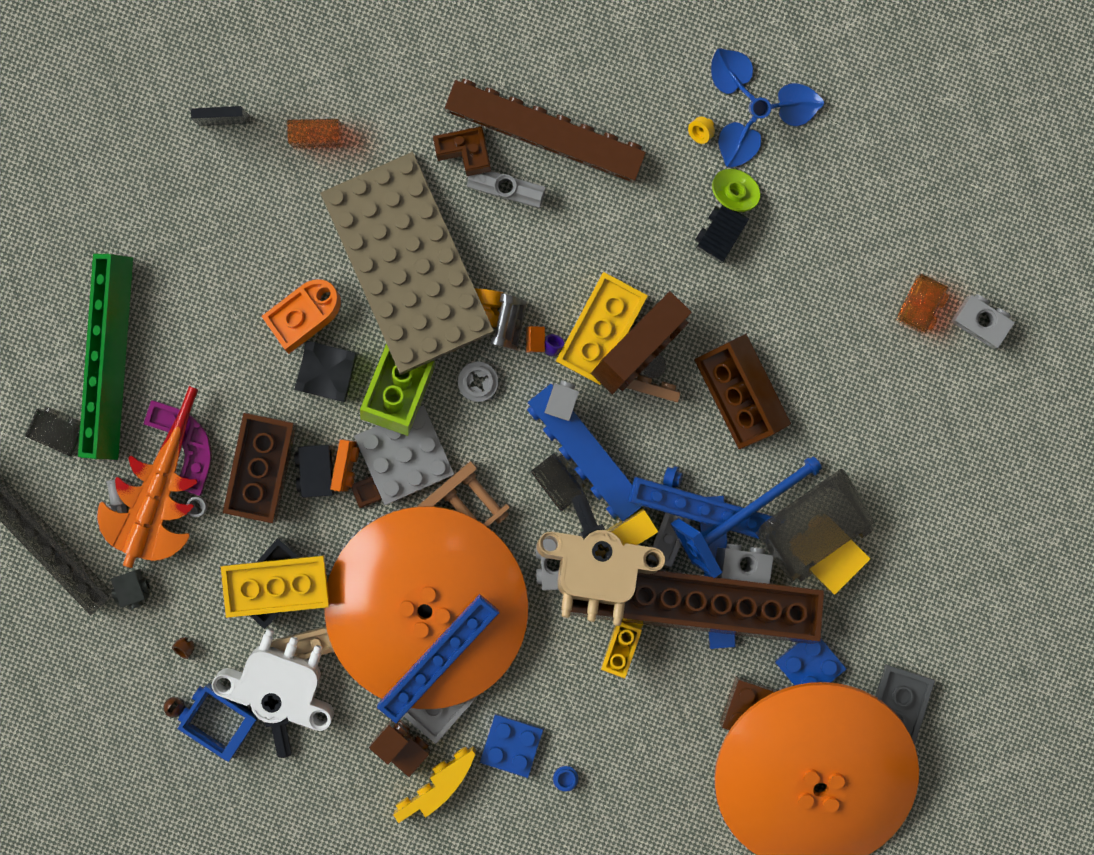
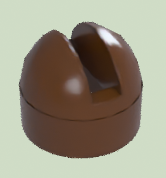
M188 637L179 638L172 646L173 651L184 659H188L195 649L192 640L187 642Z
M174 696L165 701L163 709L167 716L175 718L184 711L185 704L181 698ZM173 703H178L179 705L170 713L168 710Z

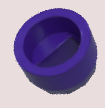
M549 334L545 337V354L551 357L558 355L564 346V340L558 335Z

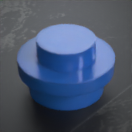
M679 467L667 468L663 485L672 488L680 487L683 473L679 472Z
M570 766L559 767L553 775L554 785L561 791L573 790L578 784L576 770Z

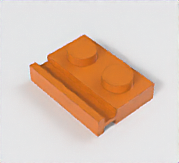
M340 439L330 490L348 491L349 487L353 486L355 473L352 472L353 463L357 462L359 457V447H357L356 441Z

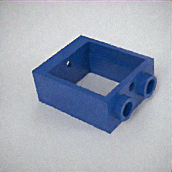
M208 683L204 688L200 686L192 697L195 702L190 709L186 707L178 718L181 724L177 729L229 762L258 718L244 705L216 695L212 689V684ZM209 694L245 717L227 746H224L191 724V721Z

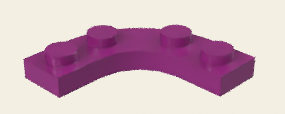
M151 400L143 424L169 433L180 409ZM189 415L182 443L185 456L180 476L197 479L198 483L184 491L202 496L211 467L212 451L204 428L193 416Z

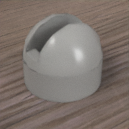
M192 497L186 503L194 504V508L188 513L192 517L204 515L208 508L206 500L202 497ZM196 500H198L202 512H199V508L195 502Z

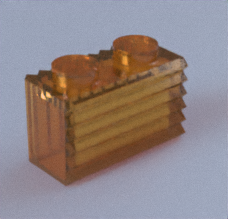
M339 119L287 120L288 143L293 148L296 146L298 148L301 146L303 148L306 146L308 148L311 146L313 148L316 146L318 148L321 146L324 148L326 146L329 148L331 146L334 148L338 146L340 148L342 146V125Z
M923 274L917 275L895 321L921 334L926 333L927 330L931 331L938 317L934 316L938 307L943 308L948 300L949 295L946 294L948 287Z

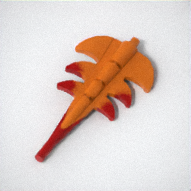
M188 387L181 409L153 464L143 463L134 456H129L130 467L134 474L144 481L141 486H133L123 481L120 477L115 478L116 490L120 499L130 507L128 513L114 511L104 502L99 503L97 514L99 529L111 546L126 553L123 565L133 568L136 557L151 561L171 557L183 548L190 537L189 533L180 534L169 531L163 526V521L179 519L194 508V504H182L174 501L170 497V492L184 491L198 483L197 479L184 478L175 473L190 411L199 390L197 388Z

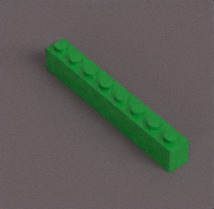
M93 254L78 457L109 460H118L133 257L115 254Z

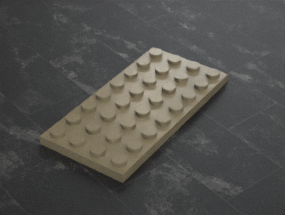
M413 152L320 192L400 375L494 334L490 321Z

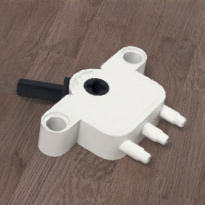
M268 628L263 635L260 646L254 649L249 656L243 673L230 668L222 669L214 678L212 689L220 697L246 706L251 704L252 712L256 717L265 722L266 728H272L278 758H286L292 755L286 724H289L291 721L313 730L322 731L331 724L334 710L329 703L314 698L321 676L318 663L322 647L316 645L311 652L309 660L296 657L297 655L294 654L297 649L298 638L291 637L285 651L270 647L274 630ZM220 678H227L231 682V686H223L220 683ZM315 713H325L327 720L317 719Z

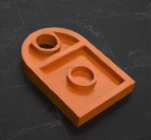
M321 279L311 280L301 285L261 317L285 351L290 354L336 317L340 309L341 298L338 291L328 281ZM330 292L328 299L320 301L324 293Z

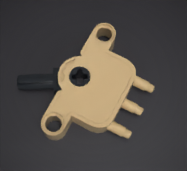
M581 494L571 500L583 529L579 534L580 536L546 532L537 542V551L544 558L560 560L557 583L560 593L563 594L562 617H570L573 599L589 601L587 610L588 621L594 622L596 620L599 603L614 605L613 624L620 626L624 615L625 602L635 592L637 573H656L664 566L665 556L657 548L627 543L623 546L620 539L614 533L605 530L603 524L597 525L586 495ZM543 540H553L556 544V549L554 551H547L543 547ZM598 547L600 551H606V554L603 556V559L601 556L595 555V552L598 550ZM647 555L656 557L657 567L652 568L647 565Z

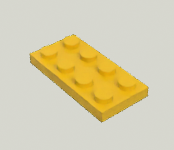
M603 272L556 362L601 385L590 373L628 334L648 295Z
M324 555L220 566L226 618L326 608L330 606Z

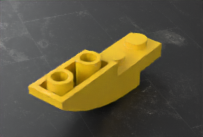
M621 622L620 626H614L602 663V671L624 679L626 678L643 624Z
M474 746L470 749L463 747L453 755L455 759L448 763L444 760L433 767L432 770L434 772L430 776L433 785L431 786L430 783L425 784L416 791L418 793L417 796L411 800L406 797L395 805L397 809L394 811L393 816L397 822L400 823L418 810H421L426 818L447 801L461 784L471 767L476 753Z

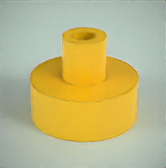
M697 117L688 126L689 135L697 143H707L715 134L714 122L709 118Z

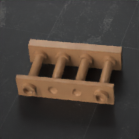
M472 461L418 505L436 507L435 504L443 498L445 502L449 501L456 511L476 519L456 495L457 491L454 488L463 482L464 485L468 484L493 514L483 523L487 527L494 521L497 524L503 521L509 515L507 510L510 508L508 503L500 508L475 478L477 475L474 473L477 467Z

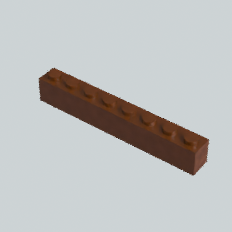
M470 80L454 81L444 108L445 112L631 183L635 182L646 153L641 150V145L629 141L628 144L618 141L619 138L610 133L605 132L604 135L594 132L595 128L581 123L580 127L570 123L571 119L558 114L556 118L547 115V110L538 106H533L531 109L524 106V102L510 96L509 100L499 96L500 92L487 87L485 91L476 88V83Z

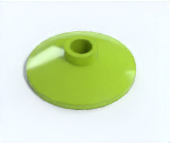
M724 169L718 172L712 181V190L717 200L733 211H750L756 207L760 200V189L757 183L743 171Z

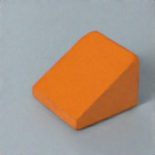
M526 327V353L545 352V327Z

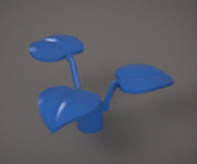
M722 48L717 49L713 56L711 75L715 86L726 94L733 93L739 88L751 100L748 109L752 118L744 127L741 123L733 122L726 125L719 134V149L727 167L742 165L756 155L761 146V135L759 132L750 129V127L756 122L757 118L767 117L771 109L780 108L779 116L783 122L791 126H800L811 120L824 105L823 99L814 90L797 83L785 85L779 90L778 99L780 103L770 104L765 98H755L742 85L749 82L753 75V66L750 59L740 52Z

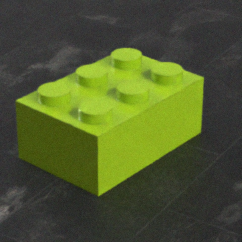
M386 344L361 405L360 419L409 436L435 369V360L400 375Z

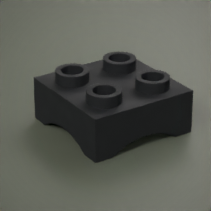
M306 341L294 390L346 402L358 353Z

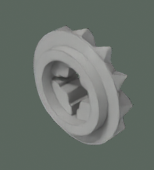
M479 361L472 362L460 371L458 387L465 398L474 402H482L491 398L496 392L498 376L489 364ZM472 372L479 378L488 376L482 383L484 386L483 392L478 386L468 388L474 381Z

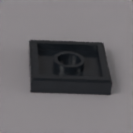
M241 106L192 108L190 110L191 119L199 126L250 124V115Z

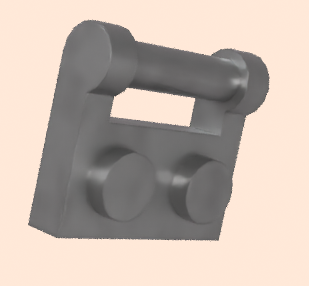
M501 294L500 302L502 304L495 337H492L491 344L517 351L527 301L515 296Z

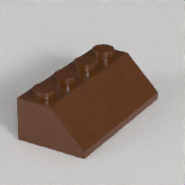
M747 334L694 359L738 449L769 437L791 425Z

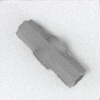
M493 171L469 176L467 188L539 209L546 190L544 186ZM505 181H510L513 184V189L509 193L500 192V185Z

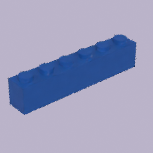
M552 384L548 385L527 402L531 406L527 411L535 421L539 419L543 421L546 427L542 430L551 441L555 438L562 445L558 450L567 461L571 458L578 465L574 470L583 481L587 478L594 485L590 490L599 501L602 498L606 500L610 505L606 510L614 520L620 518L623 522L642 507L641 505L628 502L632 484L574 411H572L569 421L545 413L553 389Z

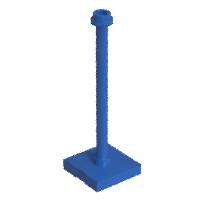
M815 457L805 459V465L704 537L700 531L678 518L673 521L671 526L691 563L713 578L720 575L722 571L709 545L812 473L816 476L819 470L822 469L820 462Z

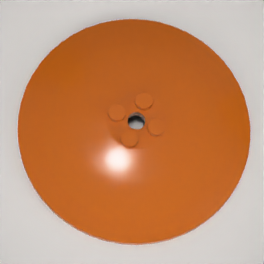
M435 506L410 507L393 511L374 520L361 529L341 551L334 563L327 583L330 606L324 608L326 629L333 650L349 675L367 691L381 699L384 698L479 594L499 610V614L411 708H446L461 704L480 695L495 684L511 666L524 639L528 620V596L524 577L517 560L508 546L493 530L477 519L452 509ZM423 604L429 605L432 608V615L428 618L421 617L418 614L419 606Z
M811 682L794 685L774 692L755 703L731 727L722 743L715 767L716 798L724 821L734 836L756 855H869L883 846L901 827L913 806L919 783V764L915 745L909 731L898 715L880 699L861 689L830 682ZM824 783L827 785V788L822 792H816L813 790L815 785Z

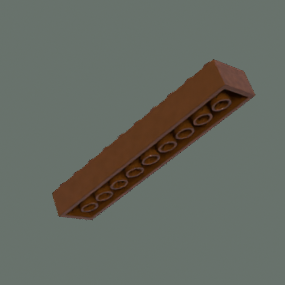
M657 571L654 574L637 573L635 592L625 602L622 622L814 644L820 642L824 590ZM573 599L570 616L587 618L589 601ZM599 603L596 619L613 621L614 605Z

